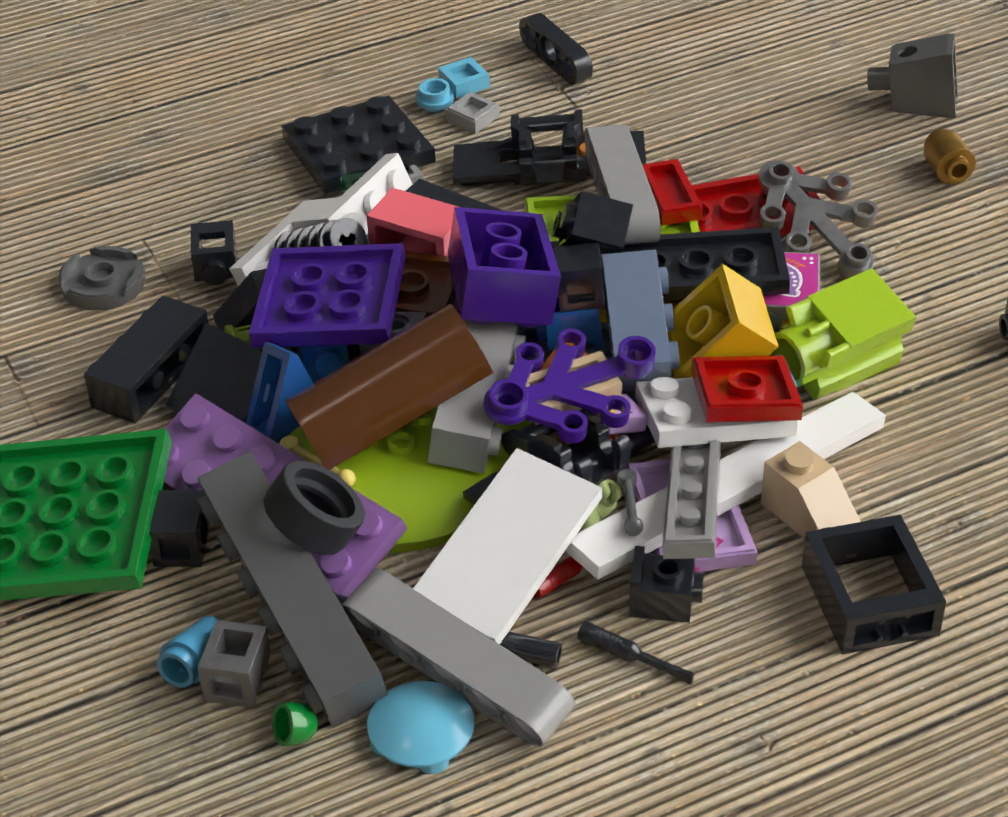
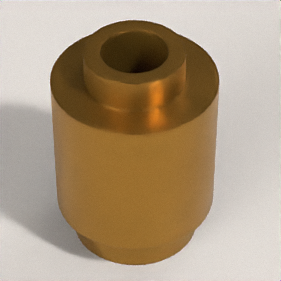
M938 129L927 136L924 142V157L942 182L958 184L970 177L975 169L976 159L959 134L948 129Z

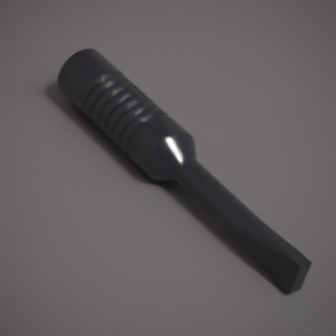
M584 621L579 628L577 639L598 647V649H602L628 662L638 660L690 685L693 682L695 673L641 651L634 641L621 637L588 621Z

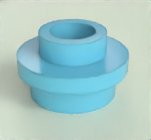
M427 79L419 85V90L416 92L417 105L428 112H441L454 102V92L450 88L449 83L443 79Z

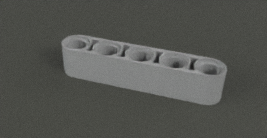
M628 125L586 127V157L598 195L633 204L625 245L659 242L660 217L658 207Z
M373 569L341 605L353 626L361 633L435 682L447 685L456 692L458 691L470 705L533 746L543 747L575 707L576 703L572 695L556 680L382 569Z

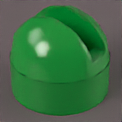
M284 702L279 703L275 707L272 717V728L274 737L279 745H300L310 741L316 733L318 720L307 704Z

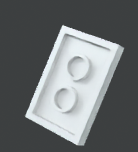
M658 377L652 381L636 382L635 399L639 407L648 415L647 425L658 448L710 444L711 440H717L721 443L797 436L798 420L706 422L692 377L678 379Z

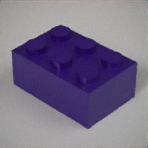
M454 207L447 255L461 318L468 319L477 324H489L496 321L515 323L521 327L552 325L561 275L543 215Z

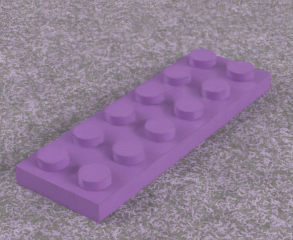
M195 393L165 428L170 435L172 445L163 486L168 490H202L197 477L249 451L252 452L270 485L285 465L293 461L306 460ZM357 491L355 493L362 501L365 517L363 524L349 543L335 555H320L310 551L333 592L348 597L368 574L376 568L407 530L405 523L400 517Z

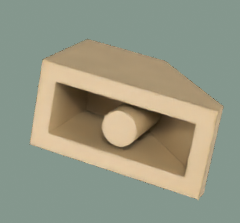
M801 441L764 462L761 504L804 539L805 532L861 522L835 468Z

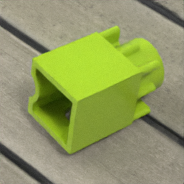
M871 268L788 306L786 310L790 324L781 327L780 331L774 333L778 348L770 356L783 355L794 376L797 387L804 386L812 398L817 400L899 364L904 352L901 340L902 335L912 331L917 317L876 271Z

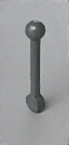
M624 469L617 473V483L624 490L628 518L624 523V529L630 536H637L643 531L644 527L642 520L637 517L633 486L637 483V477L634 470Z

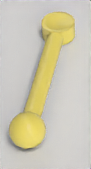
M289 435L280 440V445L306 461L324 467L317 455L299 445L296 436ZM337 467L330 469L331 472L341 477L350 487L355 483L356 476L352 470H340Z

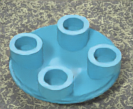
M431 681L409 682L387 691L388 695L377 700L368 715L367 731L370 748L373 753L402 766L419 768L426 774H438L444 771L449 765V760L458 755L472 737L474 715L469 702L458 691H454L453 688Z

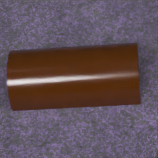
M448 304L286 399L285 402L322 464L330 470L494 372L464 320L451 304Z

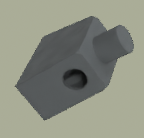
M955 33L893 45L891 47L889 67H868V91L891 90L892 110L895 112L956 118L958 85Z

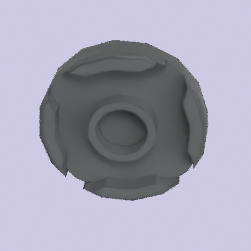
M97 246L89 249L90 254L84 255L81 258L79 253L75 254L61 267L58 277L64 299L73 306L86 310H107L122 306L136 298L143 290L146 280L143 263L137 260V255L131 250L117 246Z

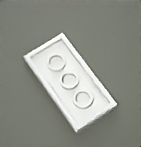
M516 448L413 589L500 644L602 499V487Z

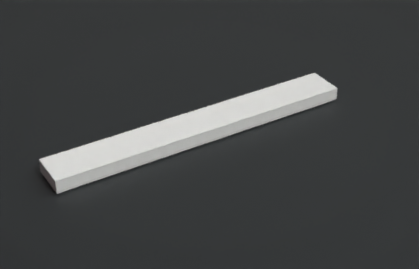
M852 391L802 417V420H798L797 436L759 439L720 459L717 516L762 493L764 462L799 441L823 459H826L884 428L886 415ZM668 487L635 503L637 517L644 524L643 531L639 535L630 536L626 533L624 523L628 518L625 508L577 533L567 547L566 552L596 579H600L632 562L635 546H645L646 554L659 548L663 543Z

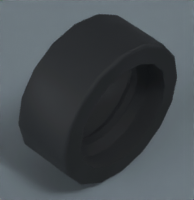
M293 461L285 465L266 491L263 500L267 516L286 538L303 549L320 555H335L343 550L361 527L365 517L362 501L355 491L335 473L309 461Z

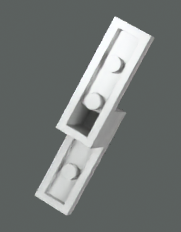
M399 154L384 155L341 197L301 202L230 268L238 286L250 272L267 268L275 241L282 233L289 230L293 231L298 228H305L322 222L326 223L330 220H338L344 217L352 218L359 222L367 235V214L392 187L406 191L413 185Z

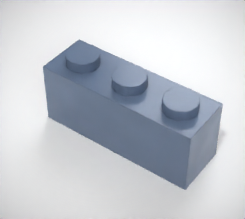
M656 249L602 254V277L612 358L617 356L620 342L630 336L645 337L656 348L654 367L645 377L635 380L629 379L624 375L618 376L623 384L622 392L635 391L636 382L652 381L658 377L671 378V369H679L680 363L677 341L669 342L667 331H674L672 303L664 304L662 294H669L667 267H658Z

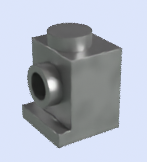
M216 620L198 664L204 701L255 708L257 703L256 693L271 656L267 626L253 625L247 622L238 623Z

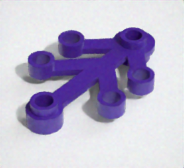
M573 328L565 329L558 335L557 351L544 381L526 387L531 373L542 369L544 351L538 344L531 342L523 343L516 349L515 363L509 378L495 382L486 392L483 403L484 411L491 420L503 425L518 424L526 419L557 429L558 436L567 443H578L586 437L587 417L577 410L563 412L540 403L552 399L600 414V419L606 426L621 428L629 421L631 410L629 401L619 395L606 396L583 388L621 375L635 380L645 377L654 367L656 348L645 337L630 336L620 342L616 357L569 372L574 360L584 355L586 337L580 330ZM566 343H574L576 346H569ZM524 357H532L535 360H526ZM609 410H619L622 413L615 414L610 412ZM573 424L578 426L579 428L571 429L568 428L566 425Z

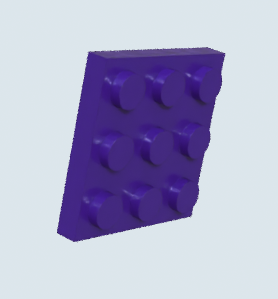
M403 243L273 248L249 330L252 348L264 347V342L273 343L283 348L291 346L325 347L348 344L373 345L390 339L406 259Z

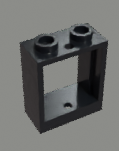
M901 514L805 532L802 569L842 655L940 636L946 599ZM891 556L909 592L852 603L835 566Z

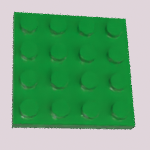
M167 429L0 445V601L142 588L152 540L149 534L158 492L163 488L172 445Z

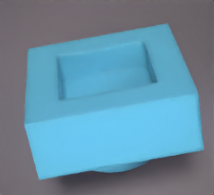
M472 57L438 67L439 79L449 83L456 98L463 97L469 92L475 93L490 88V75Z

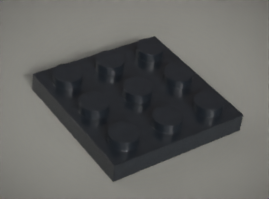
M390 96L372 97L364 103L349 107H336L328 113L313 117H300L294 122L281 125L284 141L324 194L351 187L386 154L398 153L406 171L409 170V165L415 164V166L421 167L436 162L435 148Z

